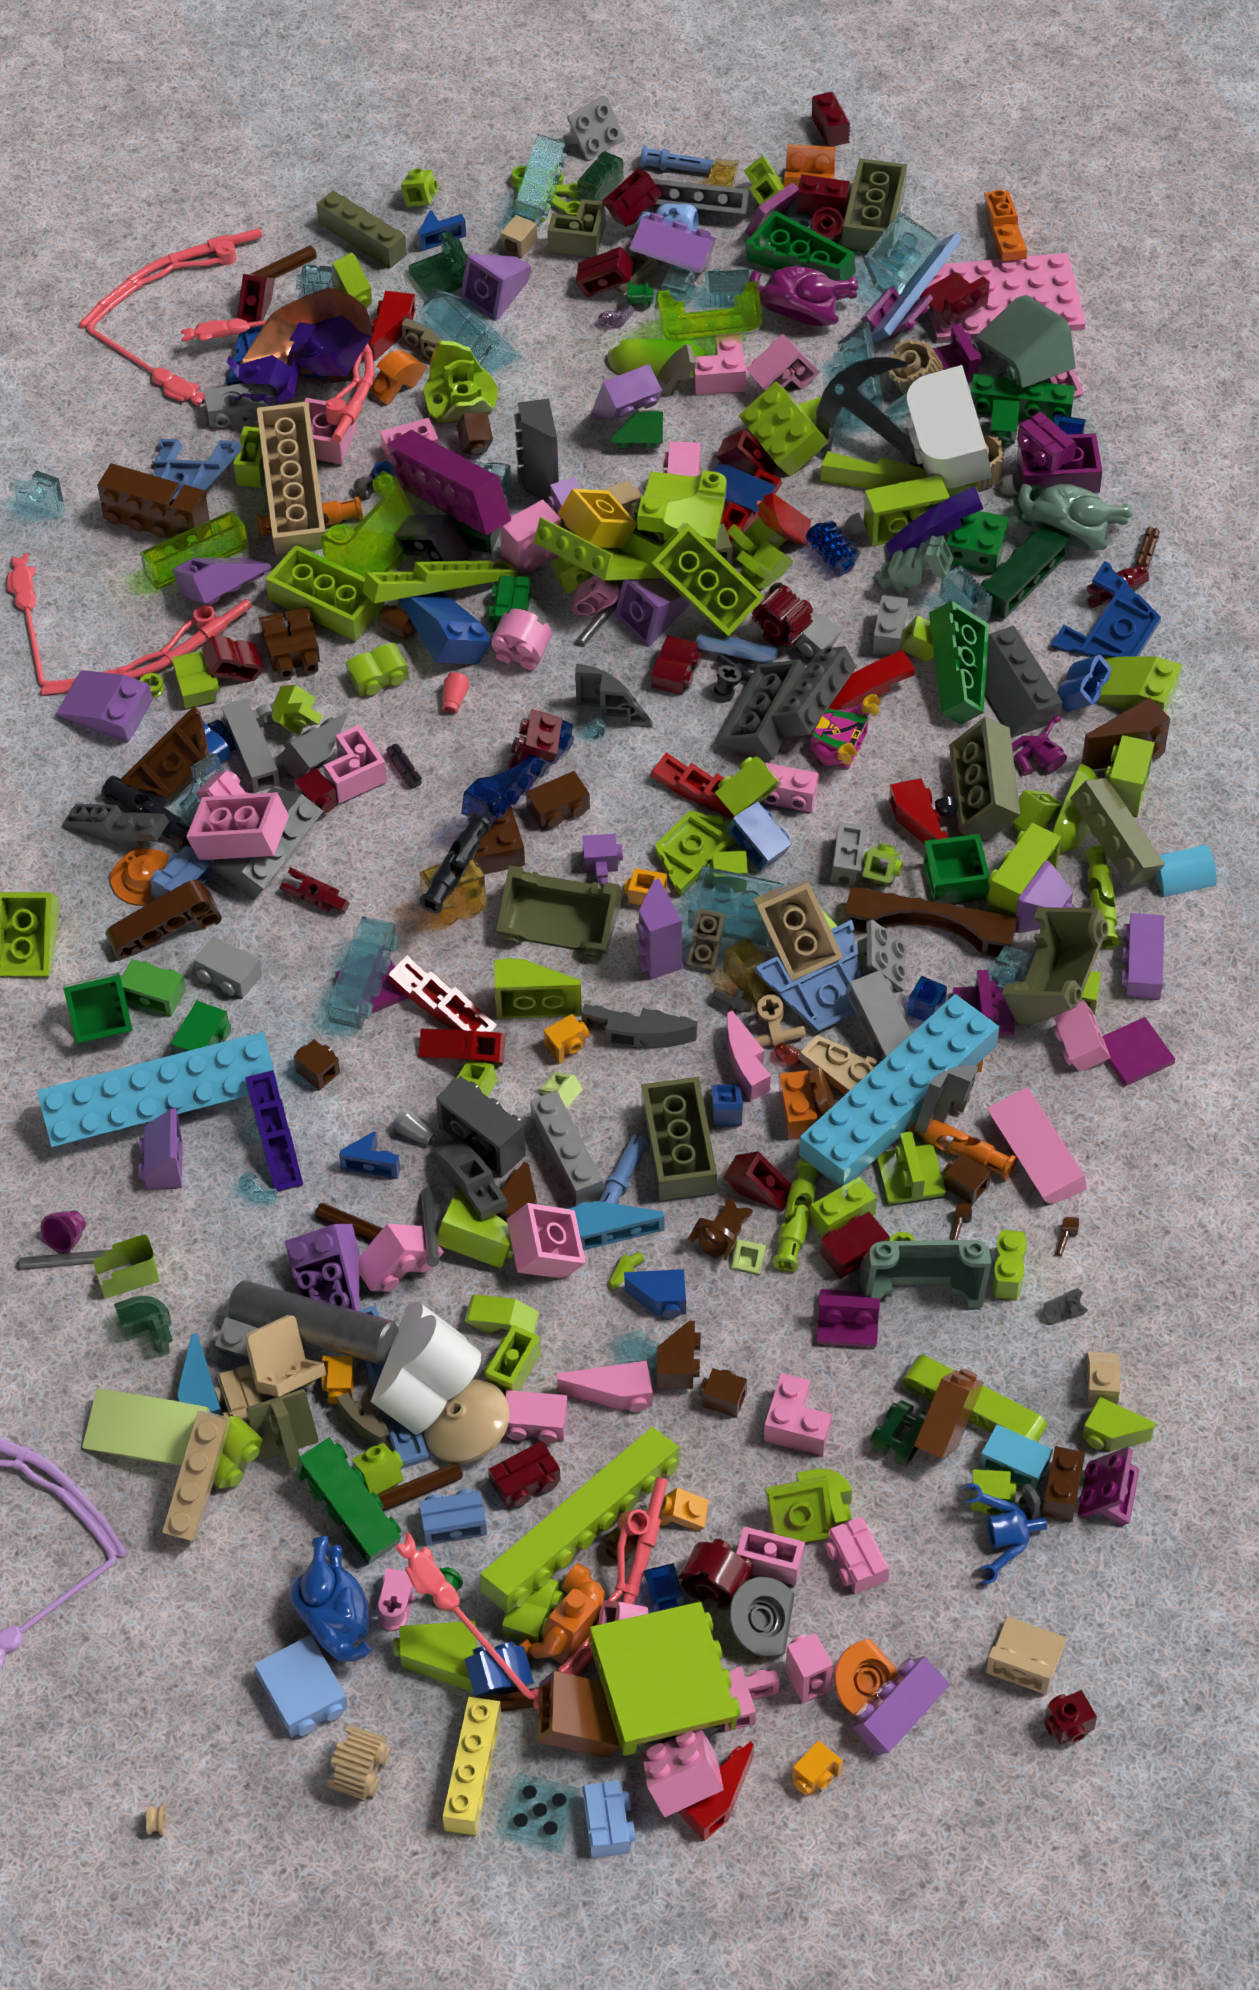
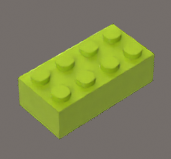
M683 523L647 562L724 636H730L764 598L749 581L688 523Z
M296 544L266 577L268 600L289 610L309 607L312 621L355 642L378 616L382 607L385 606V602L373 603L363 593L365 577Z

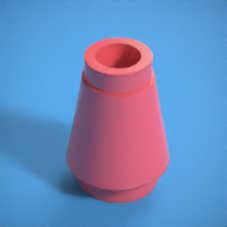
M451 672L444 679L442 710L444 712L454 714L458 712L470 687L469 679L464 674Z

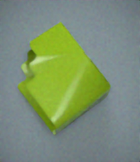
M146 1234L112 1245L113 1249L103 1252L102 1257L93 1260L96 1274H100L151 1257L150 1260L115 1271L111 1274V1279L103 1280V1284H100L105 1299L159 1281L154 1252L149 1237Z

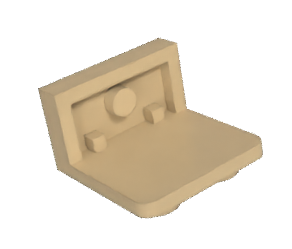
M286 1315L245 1336V1344L255 1386L259 1393L272 1395L274 1398L292 1393L293 1390L299 1387L313 1385L316 1382L315 1379L326 1375L324 1363L305 1359L297 1321L294 1316Z

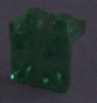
M450 231L441 234V253L412 263L408 267L409 273L428 299H434L462 288L468 255L463 250L461 241L455 239Z

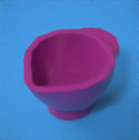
M75 1210L55 1212L45 1216L40 1227L42 1240L56 1252L61 1254L70 1252L76 1246L82 1236V1231L86 1228L84 1217Z

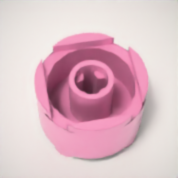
M511 609L508 614L506 612L503 613L491 639V646L497 653L496 659L508 664L511 660L520 662L523 668L534 670L536 665L539 664L552 637L551 628L546 622L544 626L537 621L538 616L525 610Z

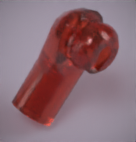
M786 1043L776 1045L774 1053L780 1061L792 1067L805 1064L798 1059L799 1053L803 1049L799 1050Z

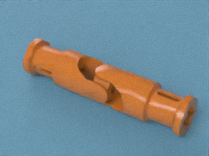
M359 496L350 501L338 502L335 500L322 503L323 513H325L323 515L325 526L339 524L342 520L352 518L363 519ZM256 515L260 537L262 538L265 537V534L272 533L270 515Z
M934 1119L926 1134L914 1130L917 1121L905 1131V1133L909 1131L922 1137L924 1142L933 1144L934 1147L953 1156L959 1157L963 1153L983 1167L1000 1174L1004 1180L1009 1178L1017 1162L1016 1156L1012 1155L1009 1157L995 1150L994 1146ZM946 1136L954 1137L950 1144L948 1143Z

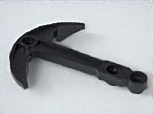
M874 357L858 361L839 372L829 382L822 394L816 412V427L829 442L821 449L824 457L827 451L832 452V442L837 424L834 422L844 407L897 448L901 455L913 466L924 468L923 463L917 464L913 457L914 446L911 443L910 437L859 390L860 386L871 376L876 378L890 370L907 367L908 362L891 357ZM838 384L844 387L842 394H837L835 391Z

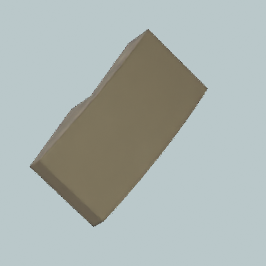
M406 318L402 323L403 341L411 346H420L421 355L431 360L436 345L439 341H443L442 338L428 327Z
M686 344L676 351L660 370L656 378L662 389L660 396H670L674 387H677L679 380L687 381L691 371L695 370L696 356L693 355L690 344Z
M698 908L687 965L712 971L716 970L726 914Z
M348 1392L338 1396L339 1411L348 1425L372 1446H378L383 1442L387 1446L386 1437L389 1436V1431L382 1419L377 1420L373 1411L364 1414L359 1401L353 1402Z

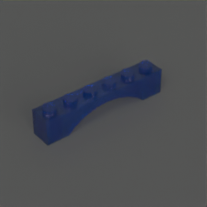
M562 720L558 751L554 762L528 754L521 763L506 772L477 778L464 791L461 814L467 817L471 814H478L485 817L491 825L498 818L501 819L506 810L512 804L515 805L519 797L525 791H529L533 783L539 777L542 778L552 764L557 763L564 751L570 750L574 742V736H572L573 724Z

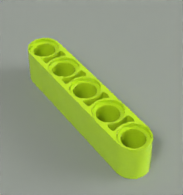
M918 1355L903 1377L902 1384L906 1389L910 1391L914 1389L917 1391V1395L932 1402L941 1378L955 1370L928 1356ZM984 1385L969 1421L990 1433L998 1424L1036 1442L1040 1440L1048 1427L1046 1420L1036 1412Z

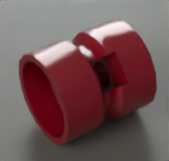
M823 207L814 213L810 229L838 243L843 228V217L836 209Z

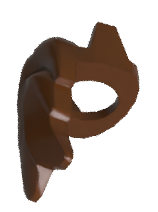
M727 1198L722 1214L717 1215L714 1221L705 1218L698 1219L688 1238L689 1243L692 1244L699 1237V1245L703 1252L715 1258H723L726 1261L731 1251L734 1250L742 1224L752 1215L753 1210L750 1208H737L734 1201Z

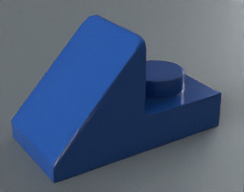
M430 210L418 232L421 252L466 237V223L463 215L458 214L438 221L433 211Z
M740 1084L711 1085L713 1126H742L743 1103Z
M372 1132L341 1149L339 1153L342 1170L398 1179L400 1173L399 1155L385 1150L376 1151L378 1146L376 1132Z

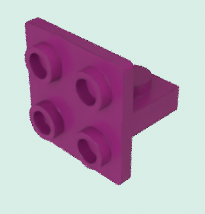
M977 970L975 986L953 988V995H958L999 1026L998 1036L1014 1035L1013 1015L1002 996L1005 985H995V981H990L988 970Z
M821 1289L819 1293L817 1343L877 1347L880 1298L862 1297L861 1291Z
M1126 1447L1088 1462L1085 1469L1083 1490L1079 1498V1516L1085 1518L1100 1513L1119 1525L1123 1526L1130 1523L1140 1471L1138 1467L1131 1464L1132 1449Z

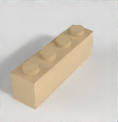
M204 1410L197 1411L162 1533L189 1541L197 1539L231 1424V1418Z

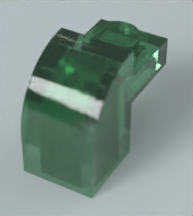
M135 1296L114 1304L116 1316L126 1342L150 1334L159 1358L170 1354L168 1343L173 1342L168 1327L172 1323L169 1310L164 1303L150 1296Z

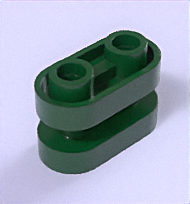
M901 1400L898 1404L894 1402L890 1406L886 1414V1422L882 1427L878 1425L875 1428L870 1442L873 1443L872 1449L883 1456L890 1449L896 1451L894 1461L907 1467L919 1450L914 1445L927 1412L922 1411L916 1418L912 1415L914 1406ZM907 1426L910 1429L903 1440L897 1439L904 1427Z

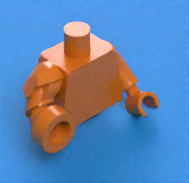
M580 1563L574 1565L564 1579L562 1589L568 1595L548 1617L542 1642L531 1644L527 1638L520 1642L519 1646H524L528 1661L533 1657L536 1659L551 1657L563 1665L589 1636L590 1627L597 1625L600 1609L604 1602L605 1591L598 1582H595L590 1577L591 1571Z

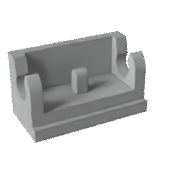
M839 822L834 842L829 883L837 884L842 876L849 878L848 885L855 883L857 874L861 872L866 826Z

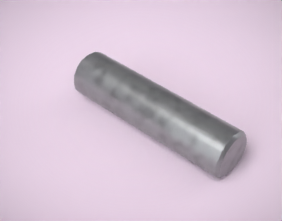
M247 1280L239 1282L234 1287L228 1301L227 1310L230 1319L261 1328L286 1315H291L296 1318L302 1343L380 1365L385 1364L392 1344L399 1332L394 1321Z

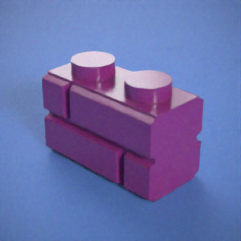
M1042 412L1019 425L1017 435L1019 447L1023 451H1029L1040 466H1045L1051 472H1054L1062 464L1065 465L1074 459L1076 442Z

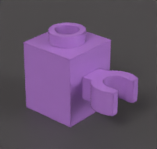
M616 833L582 836L585 873L596 872L597 883L600 886H604L605 882H608V872L618 871V861H623L622 844H616Z

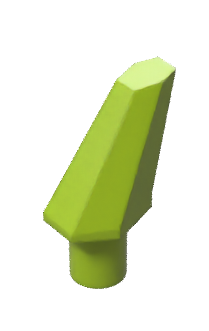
M640 1251L629 1257L626 1254L621 1256L608 1282L612 1291L624 1281V1272H634V1267L645 1261Z

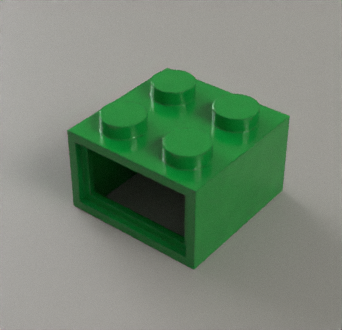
M978 511L961 518L962 527L951 531L947 540V545L954 558L951 566L994 574L999 566L1008 537L1010 517Z
M980 834L925 841L923 863L933 902L943 904L986 899L990 890V885L988 884L990 873Z
M120 972L63 985L76 1044L133 1031Z

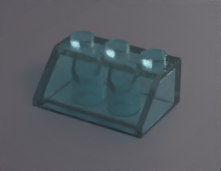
M900 211L863 259L875 288L883 293L887 288L893 286L901 295L935 250L941 239Z

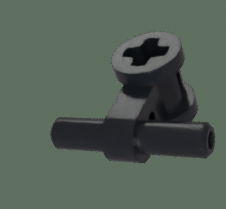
M720 654L716 659V663L721 666L716 674L718 679L712 684L710 692L717 700L727 702L734 697V687L741 680L748 683L752 674L748 672L749 668L740 662L736 664L723 654Z

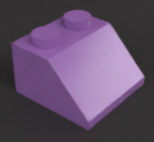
M175 1108L169 1109L145 1125L144 1138H139L140 1155H144V1162L139 1163L140 1180H145L147 1190L182 1188V1134L177 1109Z

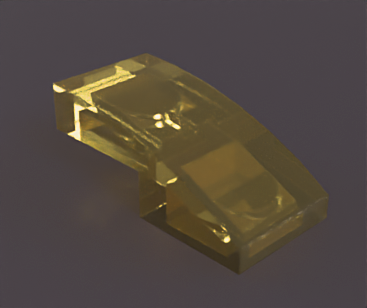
M715 158L708 185L733 187L735 185L736 173L739 169V161Z

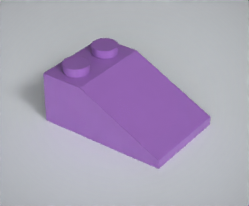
M647 364L604 381L591 412L593 416L610 419L618 416L624 418L633 414L638 408L644 407V409H647L657 404L662 389L650 365Z
M81 670L56 714L59 717L95 731L129 742L151 705L153 697L149 684L122 674Z

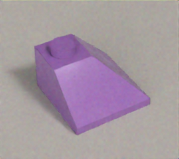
M1045 861L1018 898L1016 911V932L1018 933L1040 929V922L1035 921L1033 918L1037 907L1074 908V904H1072L1073 891L1048 861Z

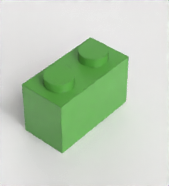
M131 959L121 977L126 1002L169 1016L173 1015L186 991L183 975L175 970H165L156 967L146 961L140 962Z

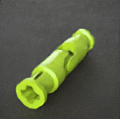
M1097 845L1086 850V858L1089 861L1090 867L1087 871L1091 908H1099L1104 919L1108 922V934L1104 937L1100 949H1114L1119 945V938L1115 932L1117 914L1113 892V874L1105 850L1101 845Z
M804 1159L798 1160L795 1165L797 1171L796 1178L790 1186L784 1212L785 1218L780 1227L777 1240L779 1248L777 1255L772 1260L773 1266L776 1269L794 1272L799 1267L797 1258L799 1250L804 1246L807 1223L811 1215V1204L814 1203L817 1190L815 1186L816 1178L821 1174L820 1171Z

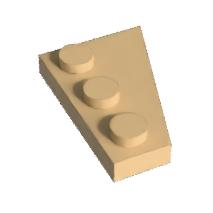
M819 1035L798 1056V1059L811 1069L820 1067L827 1081L844 1095L878 1065L876 1059L869 1056L866 1059L851 1053L849 1048Z

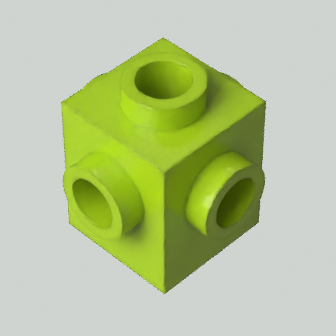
M416 168L408 172L401 183L406 207L430 205L438 192V181L434 178L432 169L423 170Z
M557 557L550 561L556 578L566 594L574 591L578 584L593 576L592 573L562 557Z
M885 843L873 846L868 852L865 851L861 867L864 868L862 876L870 878V882L879 885H886V883L892 882L895 876H900L903 861L899 860L901 852L894 851V846ZM881 858L889 861L887 867H883L880 864Z

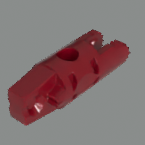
M1141 565L1116 572L1128 582V586L1133 591L1149 581V572ZM1093 584L1087 586L1088 594L1093 595L1087 600L1091 608L1105 604L1114 597L1113 594Z
M292 867L289 868L287 873L294 879L301 880L302 883L299 889L288 883L282 882L279 887L280 890L327 912L332 907L346 913L350 903L338 896L339 889Z

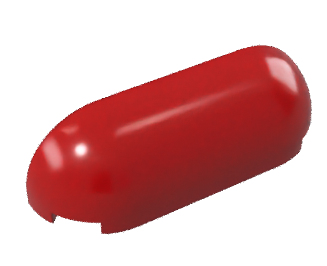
M774 493L764 495L762 502L757 501L758 515L767 527L791 543L798 545L808 544L811 520Z

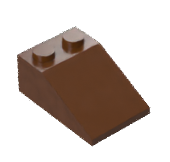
M1150 697L1087 733L1085 735L1081 764L1090 767L1092 770L1111 766V762H1113L1111 761L1114 745H1120L1122 735L1155 742L1152 758L1154 760L1160 758L1166 750L1170 717Z

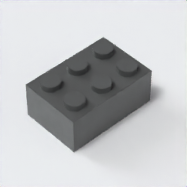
M459 1076L436 1097L439 1128L452 1139H459L466 1143L501 1178L526 1156L524 1124L521 1119L514 1114L510 1115L496 1099L488 1098L474 1082H468L462 1076Z

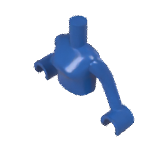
M971 1483L962 1488V1490L971 1489L974 1492V1498L965 1500L966 1504L979 1501L1006 1511V1513L991 1515L986 1518L987 1534L991 1547L994 1549L1014 1546L1003 1553L991 1565L987 1564L978 1567L977 1570L985 1569L989 1572V1579L979 1582L982 1585L994 1582L997 1579L998 1571L1027 1548L1030 1538L1029 1532L1046 1530L1047 1522L1044 1517L1027 1520L1019 1506L982 1493L979 1485Z

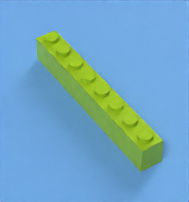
M652 1426L480 1573V1592L507 1614L516 1606L520 1607L535 1589L545 1586L557 1570L567 1567L572 1561L573 1556L580 1550L587 1549L593 1543L595 1537L603 1530L608 1531L622 1513L631 1511L641 1497L652 1493L656 1477L665 1478L675 1473L679 1467L680 1447Z

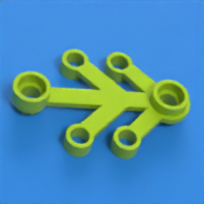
M517 166L513 169L510 175V182L513 186L517 187L515 208L518 211H526L530 207L529 198L526 197L528 188L535 194V209L532 212L534 222L543 223L547 220L544 200L561 210L564 215L577 216L580 202L570 201L567 203L555 194H567L571 198H577L581 195V186L578 183L562 185L564 175L559 171L532 173L531 169L527 166ZM538 182H549L551 185H540Z

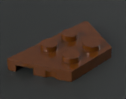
M193 706L121 778V782L127 786L173 801L211 763L201 712Z

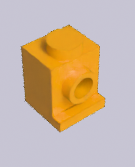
M634 868L632 877L626 879L624 894L628 895V903L642 905L653 881L656 879H660L664 889L667 891V874Z
M573 1014L543 1029L544 1045L559 1064L564 1062L565 1055L575 1054L580 1051L583 1045H585V1039L590 1036L587 1026L582 1021L578 1022Z
M323 1356L322 1362L325 1366L326 1375L322 1376V1391H327V1401L330 1404L338 1405L337 1397L347 1392L353 1400L355 1379L353 1357Z
M818 1740L793 1766L792 1779L794 1780V1786L804 1795L809 1793L812 1795L818 1788L824 1790L834 1778L832 1773L837 1777L842 1773L843 1760Z

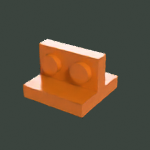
M787 144L784 186H788L793 182L798 187L801 174L834 179L836 147Z

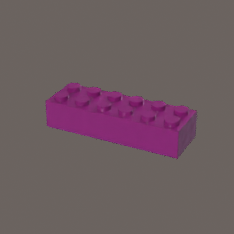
M409 430L387 444L389 451L388 459L395 469L397 475L395 480L400 489L408 491L416 498L426 501L429 505L435 506L442 510L443 513L451 515L459 522H463L485 535L492 533L511 521L499 477L494 473L413 430Z

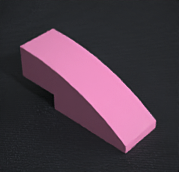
M730 1011L727 1013L726 1028L729 1060L741 1089L751 1102L770 1091L771 1075L763 1066L764 1049L736 1014Z

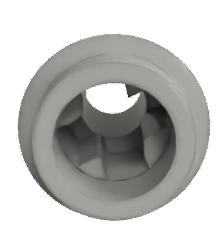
M404 1107L398 1113L392 1124L397 1129V1133L426 1146L437 1135V1132L414 1109L409 1110L407 1107Z

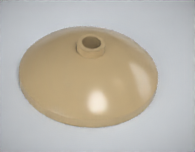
M472 1379L462 1392L454 1398L447 1400L438 1418L424 1430V1439L428 1448L437 1458L451 1464H465L482 1458L497 1446L507 1430L510 1417L508 1401L501 1390L494 1384L485 1380Z

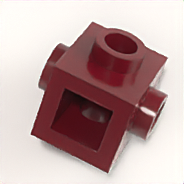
M1079 1690L1068 1696L1061 1694L1053 1698L1047 1705L1044 1725L1049 1735L1055 1736L1060 1745L1069 1741L1076 1743L1084 1739L1089 1732L1095 1729L1097 1715L1083 1691Z

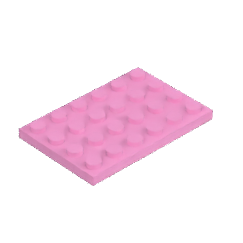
M1068 253L1027 256V259L1011 261L993 259L944 264L926 287L928 288L952 273H959L969 283L982 276L990 281L988 304L951 325H948L929 308L936 343L950 342L951 326L961 324L964 331L968 332L971 339L974 340L1015 298L1023 295L1030 296L1062 316L1068 322L1071 331L1085 330L1086 323Z

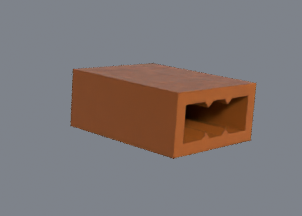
M960 1369V1371L955 1370L941 1378L914 1446L941 1459L957 1449L984 1382L977 1379L975 1373L966 1369Z
M553 1671L543 1679L539 1686L538 1743L601 1757H609L621 1748L601 1681Z

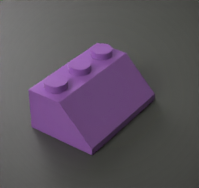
M650 213V216L645 215L642 217L629 250L699 274L708 266L716 238L711 237L709 231L703 229L693 231L687 229V224L679 221H674L671 224L664 221V216L656 213Z
M656 879L653 881L639 909V923H636L639 939L636 940L639 956L636 957L641 972H647L650 980L682 969V920L660 879Z

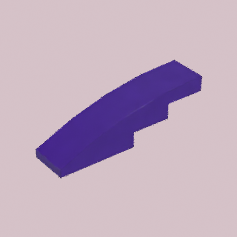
M973 486L946 499L899 531L886 543L890 560L894 552L902 550L904 554L909 548L919 549L920 544L926 542L931 536L939 537L962 527L961 518L983 510L984 508L976 487Z
M274 1070L246 1076L245 1081L274 1191L303 1185Z

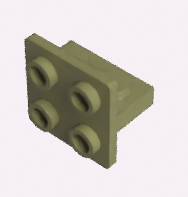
M303 1389L246 1408L251 1428L263 1439L259 1448V1458L262 1461L279 1456L280 1459H287L290 1469L295 1468L300 1457L298 1449L318 1443L319 1441L307 1395Z

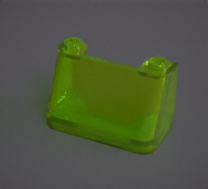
M745 282L743 292L740 295H734V305L731 308L685 313L684 301H675L670 295V290L657 291L654 308L656 327L667 340L673 342L755 333L762 324L758 282Z
M382 471L373 481V490L382 499L354 529L343 524L334 525L321 537L323 558L363 577H366L367 572H394L408 556L404 554L394 534L409 515L416 514L397 478L385 471Z

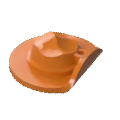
M146 847L130 851L115 865L110 873L109 881L115 894L121 900L138 906H146L156 900L151 895L152 884L150 880L156 870L160 869L162 871L165 868L170 855L160 850Z
M867 1638L849 1646L838 1659L834 1672L836 1694L844 1708L857 1717V1712L869 1702L872 1704L878 1697L877 1690L888 1680L893 1681L899 1673L897 1668L870 1638Z

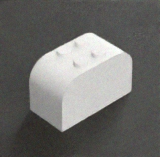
M960 365L928 374L914 381L907 392L909 413L905 414L911 443L914 446L917 464L923 463L926 476L941 475L946 488H955L992 478L987 447L963 366Z

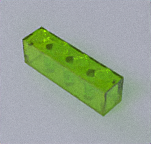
M231 510L140 552L146 578L158 590L176 582L177 580L172 569L194 557L228 558L249 548L244 523Z

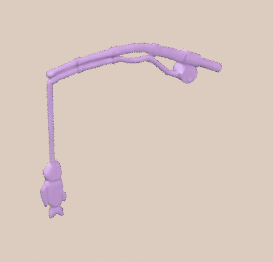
M0 1438V1453L13 1457L15 1460H0V1467L21 1469L30 1480L54 1491L86 1524L89 1531L94 1534L105 1550L108 1560L20 1628L14 1625L1 1630L0 1668L3 1665L6 1653L17 1650L21 1645L23 1632L109 1569L116 1562V1557H125L127 1555L124 1545L121 1544L106 1517L96 1509L72 1479L39 1453L3 1438ZM24 1462L31 1463L45 1471L62 1487L45 1481L36 1475Z

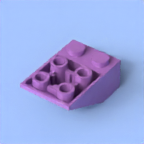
M194 557L173 568L172 571L184 598L209 605L217 602L220 599V595L239 590L242 587V583L261 578L264 575V571L270 569L271 566L268 563L250 558Z
M333 1224L285 1240L298 1295L359 1311V1249L352 1224Z

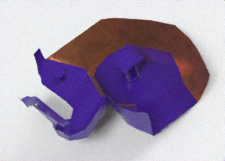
M329 287L308 294L279 308L269 316L242 362L238 365L230 356L227 360V364L244 383L272 385L277 388L278 396L267 397L266 394L242 393L237 397L228 396L233 400H240L242 397L261 400L269 406H274L294 397L299 372L326 376H347L372 337L371 323L366 307L345 291Z

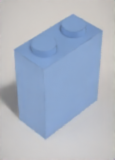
M312 1635L254 1664L256 1675L291 1738L298 1734L300 1736L309 1734L315 1729L317 1724L326 1719L328 1721L336 1720L343 1715L344 1710L348 1709L346 1695Z

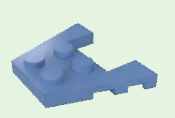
M160 439L158 443L160 453L155 456L154 460L157 466L155 473L151 475L179 483L180 487L169 505H172L184 484L206 490L239 454L243 447L238 441L220 440L208 461L176 460L183 447L178 439Z
M851 920L831 929L843 956L842 959L793 982L778 956L754 968L755 973L816 1033L855 1014L845 993L851 981L862 977V971L859 969L857 958V944H855L853 935L854 926Z

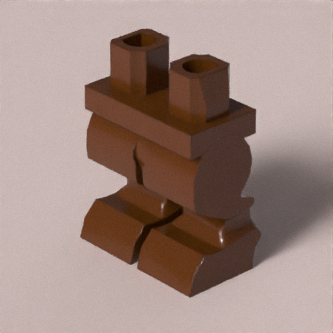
M309 607L286 611L287 629L285 628L282 612L258 617L260 633L265 640L273 672L277 671L282 680L292 678L294 676L293 668L303 666L304 672L308 674L319 671V646L313 623H311Z

